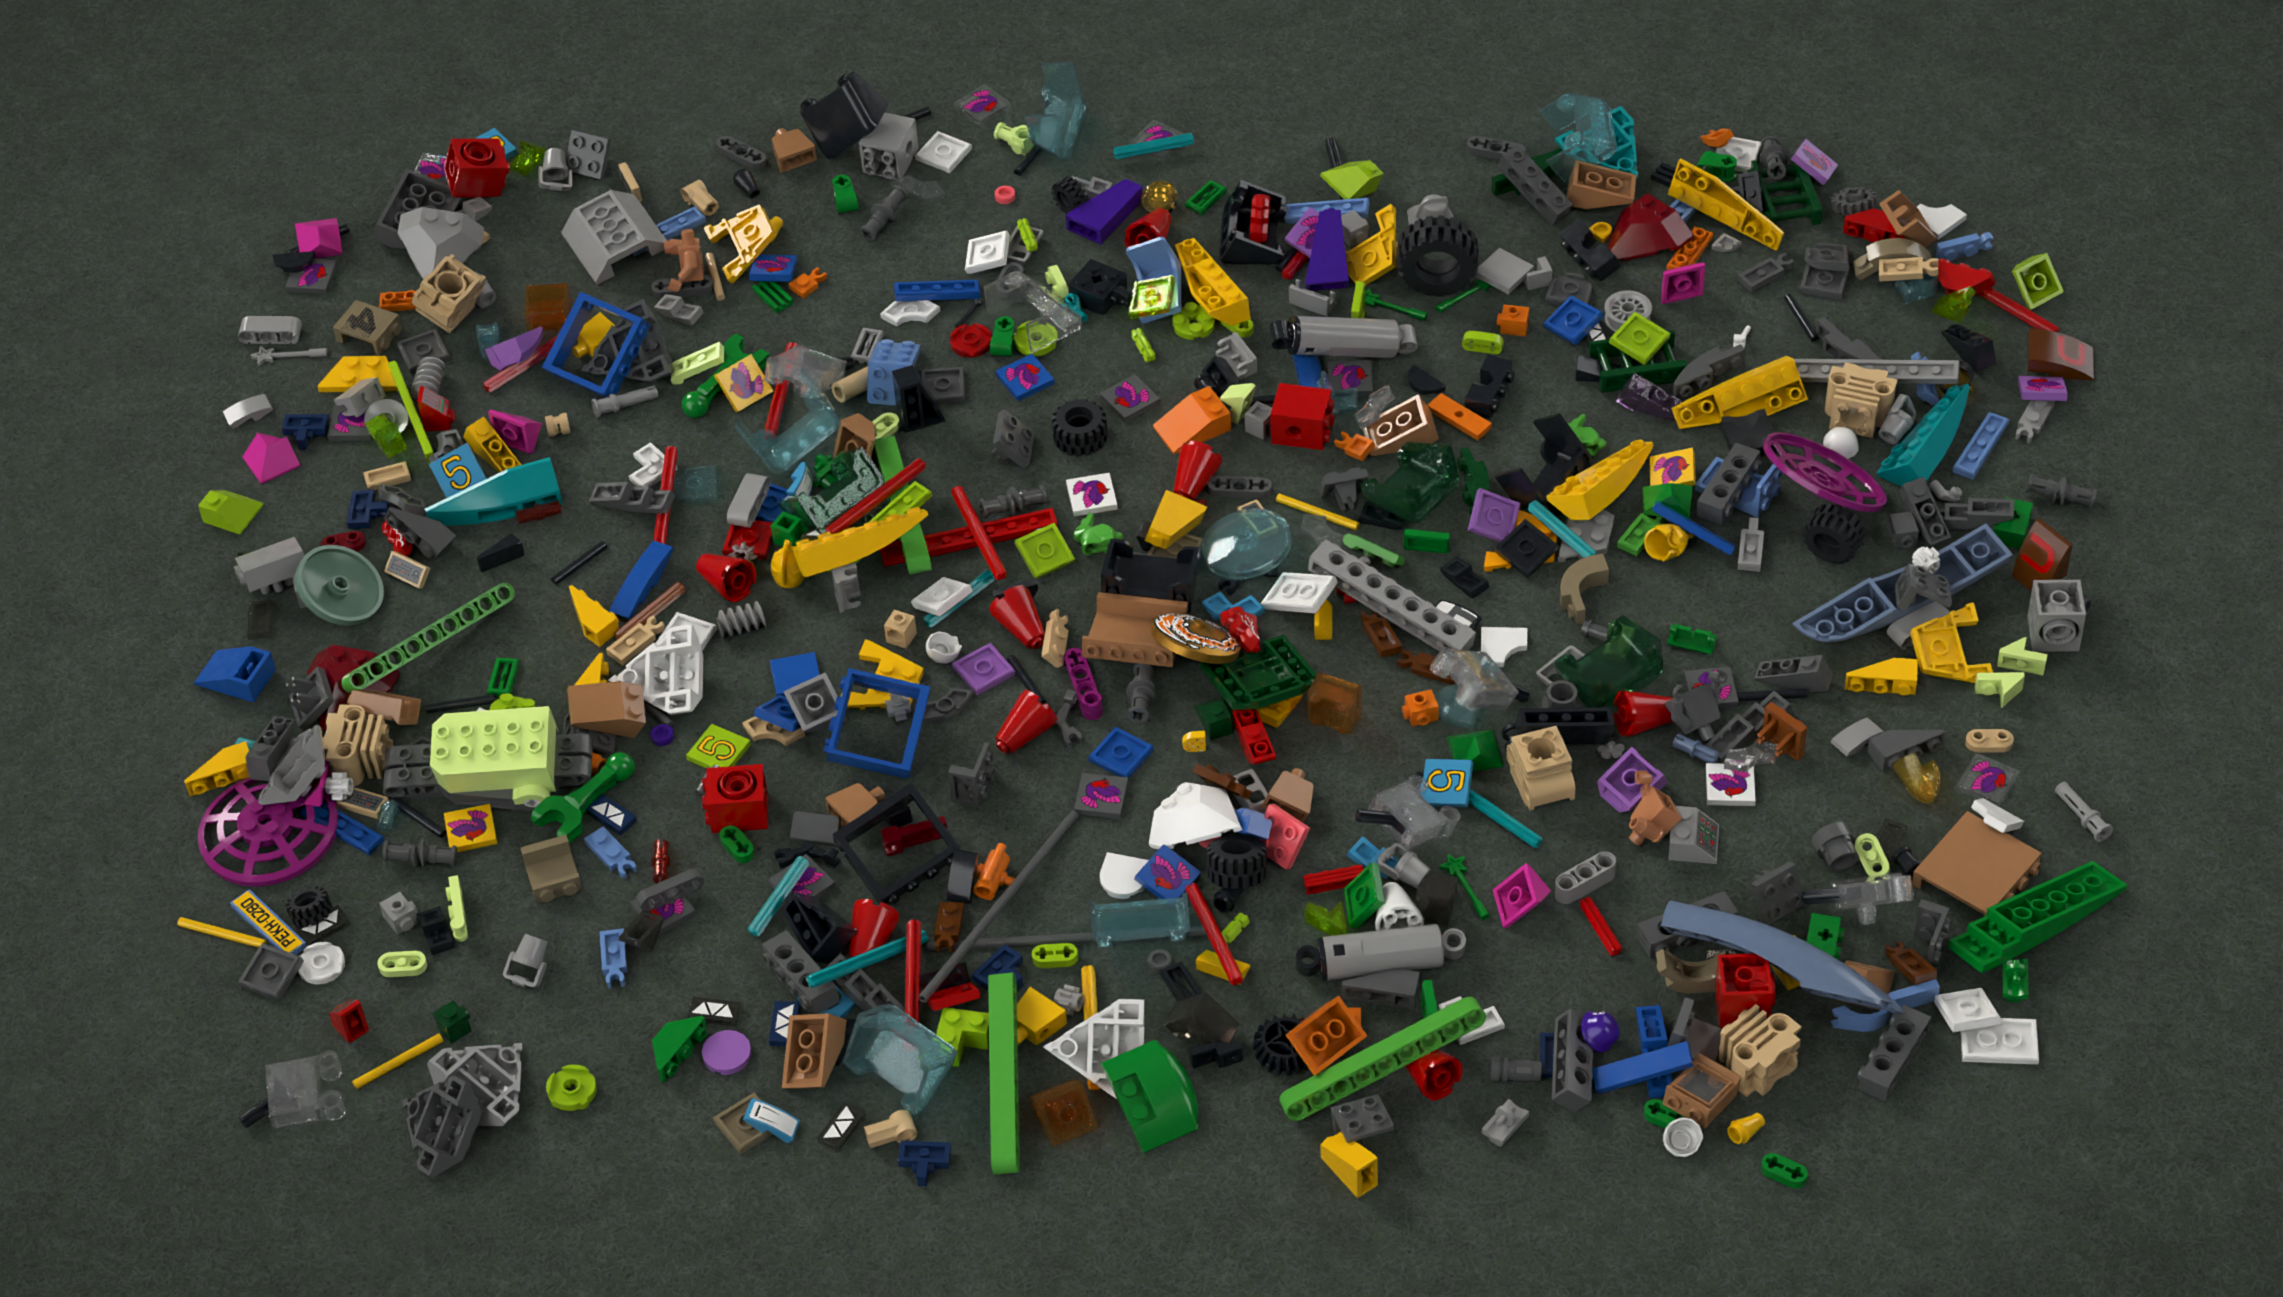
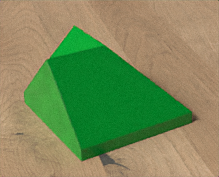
M1667 483L1643 487L1644 515L1662 517L1652 510L1655 502L1659 501L1689 518L1693 486Z
M1493 729L1447 737L1452 759L1472 760V772L1503 767Z

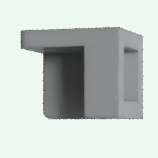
M1546 256L1537 258V271L1527 273V278L1523 281L1527 290L1550 285L1552 281V268Z
M1256 401L1245 413V432L1264 440L1266 438V425L1271 421L1272 407Z

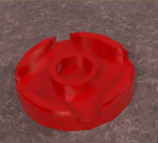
M973 323L970 326L963 324L955 328L951 333L950 346L957 355L973 358L981 356L990 349L992 335L990 330L981 324Z

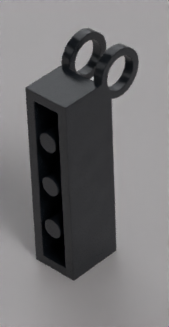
M1611 707L1519 708L1516 722L1506 725L1502 729V736L1507 741L1505 743L1506 753L1507 745L1512 743L1511 737H1513L1506 733L1511 729H1517V734L1521 735L1557 726L1564 744H1608L1611 741L1615 724Z

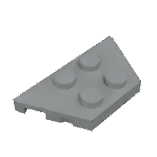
M1603 509L1590 520H1570L1568 518L1566 526L1590 545L1597 554L1607 553L1615 515ZM1562 540L1558 562H1564L1566 558L1576 556L1583 558Z

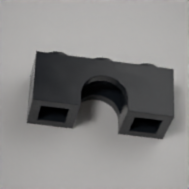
M1579 218L1559 233L1563 241L1560 243L1567 253L1572 252L1574 260L1580 266L1582 264L1586 266L1584 269L1591 278L1595 276L1599 281H1603L1621 267L1616 256L1604 243L1595 249L1589 250L1596 243V240L1591 230Z
M1487 355L1480 369V383L1485 384V386L1472 384L1465 397V408L1483 418L1490 419L1492 413H1496L1499 408L1500 398H1504L1506 395L1507 384L1513 382L1515 371L1512 370L1513 361Z

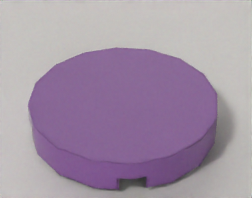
M724 1030L713 1034L706 1040L702 1049V1056L706 1067L714 1073L715 1071L720 1072L721 1075L737 1073L745 1068L752 1054L749 1040L744 1034L733 1030Z

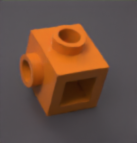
M1503 305L1502 313H1498L1497 326H1500V334L1526 336L1529 323V307Z
M1432 689L1405 696V705L1402 706V713L1405 720L1409 719L1412 727L1417 725L1424 726L1439 720V706Z

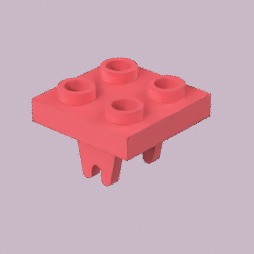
M1269 804L1265 812V819L1272 820L1269 838L1259 840L1266 845L1267 857L1288 870L1292 868L1310 827L1277 805Z

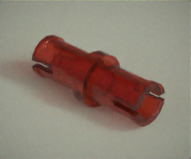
M559 500L541 505L537 503L534 504V507L515 511L518 524L535 519L540 521L543 520V517L562 513Z
M661 839L656 840L653 845L654 856L651 859V864L654 868L653 882L656 884L659 883V877H661V882L668 879V867L670 866V858L668 856L669 843L664 839L663 847H660Z

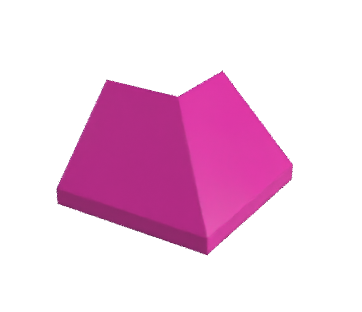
M337 218L295 223L299 252L314 251L315 259L342 254Z
M1704 262L1664 271L1661 295L1662 304L1703 295Z
M491 409L488 411L491 426L507 446L530 455L534 452L542 423Z
M257 433L242 456L260 484L300 467V463L287 436L278 438Z
M1527 863L1493 889L1503 928L1510 927L1551 892L1548 886Z

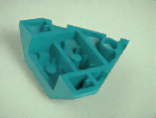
M1622 106L1605 113L1602 125L1579 136L1570 130L1554 140L1569 156L1595 165L1635 174L1636 180H1638L1636 145L1633 131L1634 120Z

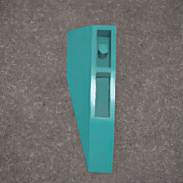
M1968 384L1954 385L1947 390L1941 400L1899 444L1891 449V454L1881 463L1882 466L1876 473L1878 477L1901 487L1905 483L1922 477L1927 481L1946 454L1959 427L1970 389Z
M550 457L506 469L425 508L427 518L440 521L444 526L510 519L563 503Z

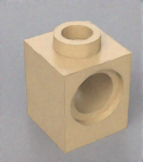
M894 610L884 625L886 642L907 649L917 633L915 616Z

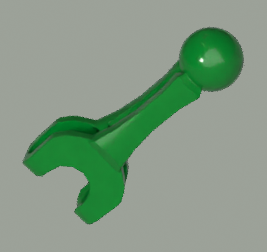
M736 333L724 343V362L705 383L700 385L697 391H691L683 397L681 406L685 415L694 419L703 417L707 413L712 401L723 391L714 375L750 355L742 352L744 349L743 336ZM760 349L752 354L759 368L763 371L769 365L770 353Z
M616 752L610 755L599 773L584 786L566 796H549L540 802L532 811L531 821L539 827H543L551 821L563 823L558 829L557 837L567 835L569 844H571L582 833V817L587 812L586 808L599 796L615 787L617 782H623L631 778L635 771L634 760L624 752Z

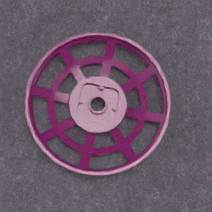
M1781 432L1769 434L1763 443L1766 455L1776 467L1797 484L1820 498L1863 512H1878L1882 510L1887 502L1885 491L1871 475L1854 462L1828 447L1801 436ZM1780 444L1801 448L1804 451V456L1786 453ZM1772 445H1773V446L1777 449V451L1780 453V456H1779V457H1778V456L1774 453V451L1771 449V446H1772ZM1812 453L1831 461L1843 470L1837 473L1831 468L1813 460ZM1786 461L1788 464H1790L1795 469V471L1789 468L1784 462ZM1853 475L1871 493L1860 492L1846 478ZM1843 495H1846V496L1855 497V502H1854V501H1851V500H1849V499H1846V498H1844V497H1842V496H1843ZM1863 498L1875 499L1876 504H1862Z
M248 777L222 792L207 808L198 830L200 853L207 866L215 874L234 884L261 887L293 879L312 868L330 849L336 837L339 816L335 801L332 800L331 795L326 794L325 791L324 798L329 808V823L327 827L314 823L315 811L311 805H305L307 809L306 821L294 818L292 810L304 805L305 796L302 797L300 795L296 801L261 805L258 802L259 799L256 800L252 793L263 790L267 784L247 789L246 786L262 781L249 779ZM236 791L239 793L226 805L222 813L211 815L216 807L228 796ZM241 799H244L248 804L240 813H229L233 806ZM266 819H270V820H271V821L267 822L265 825H262V824H261V822L264 821V820H266ZM218 822L217 835L220 843L208 852L204 840L205 825ZM237 822L238 830L226 838L224 823ZM293 827L302 829L300 834L291 843L288 844L285 838L291 833ZM311 831L324 835L321 842L307 857L301 861L297 859L293 850L305 841ZM242 838L250 845L249 851L245 853L237 850L232 844ZM276 844L279 848L273 852L258 854L260 847ZM225 850L233 857L246 861L243 874L224 868L214 859ZM284 856L290 864V867L274 873L253 875L255 862L271 861Z

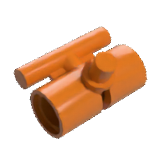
M998 843L996 849L989 852L985 863H980L977 866L976 877L978 879L973 892L978 898L992 900L999 885L1010 886L1015 879L1007 876L1008 873L1005 872L1009 865L1010 857L1005 853L1006 845L1003 843Z

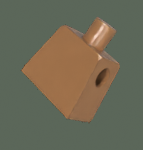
M781 128L776 131L775 136L772 138V146L781 173L817 160L815 145L799 129L787 132L786 129Z
M1295 768L1291 773L1283 771L1260 808L1267 810L1269 804H1275L1304 823L1311 809L1313 784L1304 779L1305 772L1301 769Z
M856 783L825 798L827 812L831 816L840 817L841 826L844 827L879 804L878 802L885 799V794L879 786L868 792L861 784Z

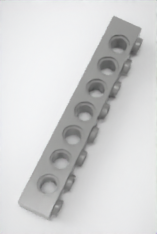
M1325 539L1310 556L1309 571L1316 575L1336 576L1338 580L1336 588L1447 657L1459 662L1473 646L1476 632L1468 625H1463L1450 614L1442 612L1434 607L1432 603L1416 596L1413 591L1403 588L1395 580L1387 578L1374 567L1361 562L1356 556L1345 552L1337 544Z

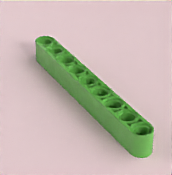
M895 436L875 439L874 451L877 455L876 458L883 483H886L902 471L904 466ZM906 483L888 497L889 503L907 489L909 484ZM919 522L911 530L899 537L909 575L932 570L929 553Z
M501 583L354 669L343 677V689L348 693H351L352 690H362L510 602L514 597L513 587L508 583ZM498 590L504 594V599L499 597ZM480 601L485 603L486 610L481 608ZM462 611L468 615V621L462 617ZM444 622L449 624L450 632L444 628ZM426 633L431 635L432 642L426 639ZM407 644H411L413 646L414 653H411L408 650ZM389 654L395 657V664L390 662ZM371 665L377 669V675L371 672ZM352 676L358 679V686L352 683Z
M1010 972L991 974L988 977L990 1128L993 1175L1020 1172L1017 987L1015 974Z
M1465 997L1287 1089L1280 1096V1104L1290 1120H1302L1479 1028L1486 1021V1013L1475 998Z

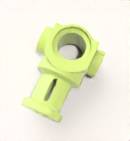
M1000 122L995 128L994 138L1007 141L1016 154L1026 155L1036 144L1037 132L1032 127L1021 125L1011 128L1006 126L1005 123Z

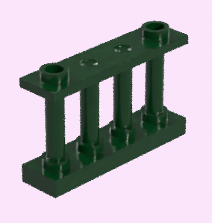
M1791 160V163L1785 166V175L1794 176V180L1764 184L1762 178L1769 177L1767 169L1759 170L1756 161H1751V169L1748 172H1760L1764 215L1775 225L1780 220L1800 217L1810 218L1812 225L1821 224L1822 207L1810 177L1805 170ZM1793 188L1800 192L1796 195L1770 198L1768 192ZM1793 203L1805 204L1803 209L1775 212L1773 207Z
M1668 331L1670 338L1659 349L1663 350L1667 362L1654 363L1653 358H1651L1646 365L1634 367L1630 356L1609 343L1610 339L1590 341L1589 357L1599 359L1603 371H1600L1599 388L1601 393L1674 383L1683 369L1688 366L1686 359L1676 361L1671 348H1674L1675 331ZM1620 356L1624 368L1612 369L1608 358Z

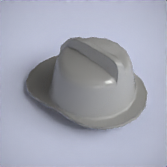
M1435 194L1427 195L1423 198L1421 204L1407 210L1409 225L1411 223L1414 225L1416 220H1424L1427 216L1435 218L1441 215L1448 219L1450 217L1453 218V214L1448 207L1447 197Z

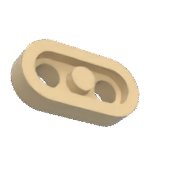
M1975 729L1967 733L1965 744L1969 750L1978 753L2007 752L2013 746L2014 737L2009 731L2004 729Z

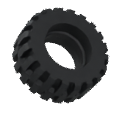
M1441 215L1435 218L1427 216L1424 220H1416L1414 225L1411 223L1401 233L1397 247V270L1401 279L1405 280V283L1410 288L1413 286L1415 291L1419 293L1422 291L1425 292V295L1430 296L1432 294L1443 296L1446 293L1451 295L1456 290L1461 291L1464 289L1466 284L1469 285L1477 275L1479 265L1478 239L1472 229L1467 228V225L1462 221L1459 223L1455 218L1450 217L1448 219ZM1431 252H1444L1452 255V257L1444 260H1433L1423 255Z

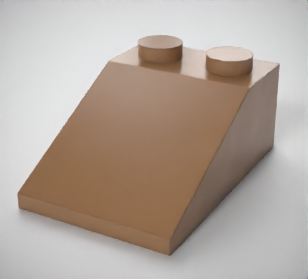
M1575 160L1569 178L1567 198L1572 202L1573 207L1583 209L1631 204L1634 201L1636 175Z
M1419 394L1361 424L1364 436L1375 443L1374 449L1369 453L1371 456L1418 450L1439 440L1431 410Z
M618 681L573 685L567 688L570 724L573 727L634 738L646 724L642 685Z
M829 1013L789 1015L782 1089L825 1087L844 1045L846 1019Z

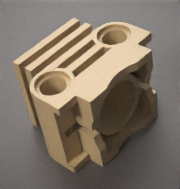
M453 254L449 257L445 256L437 267L421 282L420 288L413 294L412 304L417 307V312L450 334L475 307L476 298L484 288L486 277L478 275L456 260Z
M1846 362L1843 368L1832 366L1828 378L1825 412L1831 416L1829 429L1845 427L1851 429L1856 435L1873 438L1876 427L1882 426L1886 413L1894 404L1898 380L1888 378L1889 371L1880 369H1866Z
M339 705L337 713H328L326 720L327 730L323 737L326 761H330L329 777H332V773L347 772V778L353 779L354 787L362 783L365 772H367L368 779H373L375 772L377 779H382L385 767V751L387 748L393 747V740L388 735L389 726L385 724L383 715H378L377 721H375L374 714H369L367 721L365 711L361 706Z
M1557 726L1511 737L1512 743L1507 745L1506 758L1510 765V773L1517 785L1522 800L1530 811L1534 810L1535 806L1567 798L1570 800L1575 799V781L1571 772L1572 759Z
M1756 1004L1749 1010H1744L1736 1021L1732 1024H1727L1720 1033L1719 1061L1721 1063L1726 1061V1067L1741 1076L1738 1091L1746 1097L1755 1090L1764 1096L1772 1089L1777 1080L1793 1072L1797 1068V1049L1800 1047V1039L1796 1035L1802 1026L1782 1013L1773 1014L1766 1019L1767 1013L1764 1010L1759 1013V1006Z

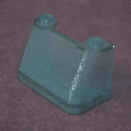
M884 1004L858 1014L842 1063L855 1074L862 1075L874 1071L905 1094L901 1101L902 1106L905 1110L916 1115L923 1112L953 1065L957 1051L901 1009L893 1005Z

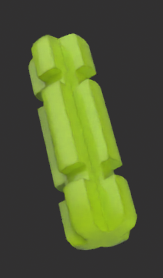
M1026 218L1019 219L1017 227L1027 251H1036L1038 243Z
M1140 328L1133 329L1131 337L1136 342L1135 344L1141 355H1143L1145 362L1154 361L1156 359L1155 352L1144 332Z
M1239 913L1233 919L1234 921H1231L1221 932L1226 943L1230 944L1242 932V929L1249 924L1250 921L1247 915Z

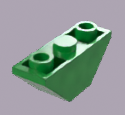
M697 1016L668 1022L652 1039L660 1082L665 1083L669 1077H673L681 1062L691 1056L696 1044L706 1038L707 1026L704 1017Z

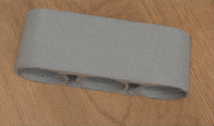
M246 316L242 319L238 339L244 344H248V342H251L250 344H269V342L271 344H289L290 342L296 344L299 340L302 322L293 316Z
M751 473L745 474L727 512L728 524L747 528L752 526L769 491V477Z
M1933 602L1893 622L1889 626L1887 634L1902 650H1905V647L1913 646L1910 634L1912 628L1934 618L1948 615L1950 611L1944 605Z
M1600 852L1560 874L1555 880L1556 900L1562 904L1573 903L1612 881L1616 872L1615 856L1610 852Z

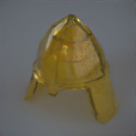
M1915 753L1897 760L1893 764L1892 769L1899 776L1910 795L1920 802L1933 803L1938 794L1941 776L1938 766H1936V761L1932 760L1925 765H1921Z

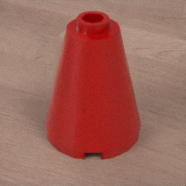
M1158 208L1130 224L1125 231L1126 237L1124 238L1127 248L1158 237L1167 239L1172 222L1171 214L1165 209Z
M1189 441L1186 445L1184 442L1180 448L1173 493L1194 501L1221 467L1223 461L1219 452L1217 455L1211 451L1212 447L1202 442Z
M709 553L701 555L697 560V572L725 600L739 602L750 594L751 590L749 588L752 583L755 584L756 569L748 560Z
M1024 585L1007 589L1003 592L1005 595L999 600L997 597L990 605L989 611L992 617L1028 649L1041 647L1044 642L1045 631L1030 590L1026 589Z
M1024 690L1019 695L995 737L997 741L996 747L1004 754L1007 752L1010 754L1014 753L1053 727L1058 720L1047 703L1044 705L1038 701L1040 697L1029 690Z
M1627 690L1619 691L1614 700V706H1618V713H1614V721L1619 734L1631 737L1673 722L1671 720V713L1665 705V702L1671 700L1672 697Z
M871 899L855 901L852 912V926L858 931L850 940L849 959L885 945L899 923V912L882 902L880 906L874 905Z
M1439 1049L1404 1066L1422 1095L1433 1101L1443 1099L1451 1094L1453 1091L1451 1087L1455 1082H1460L1463 1073L1462 1063L1456 1057Z

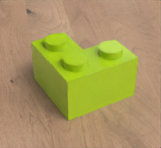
M943 1008L933 1044L935 1064L959 1067L964 1047L989 1049V1013Z

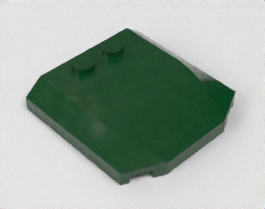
M1285 635L1263 641L1264 649L1259 650L1258 653L1240 656L1230 663L1212 664L1200 662L1202 672L1233 710L1260 709L1302 695L1318 682L1317 673Z

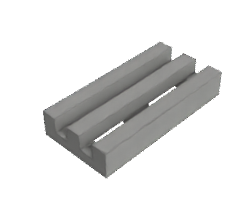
M862 329L851 354L853 362L857 360L859 363L867 362L868 364L877 342H881L884 336L882 330ZM870 334L862 354L858 355L866 335ZM875 335H877L876 338H875V340H874V343H873V345H872V347H871V350H870V352H869V354H868V356H867V353H868V351H869V349H870V346H871V344H872V341H873Z

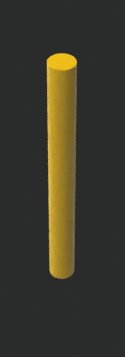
M1280 493L1276 497V502L1355 531L1359 527V522Z
M180 917L177 925L183 928L257 948L262 943L267 945V940L187 918Z
M438 1033L353 1080V1085L356 1089L363 1087L444 1042L443 1038Z

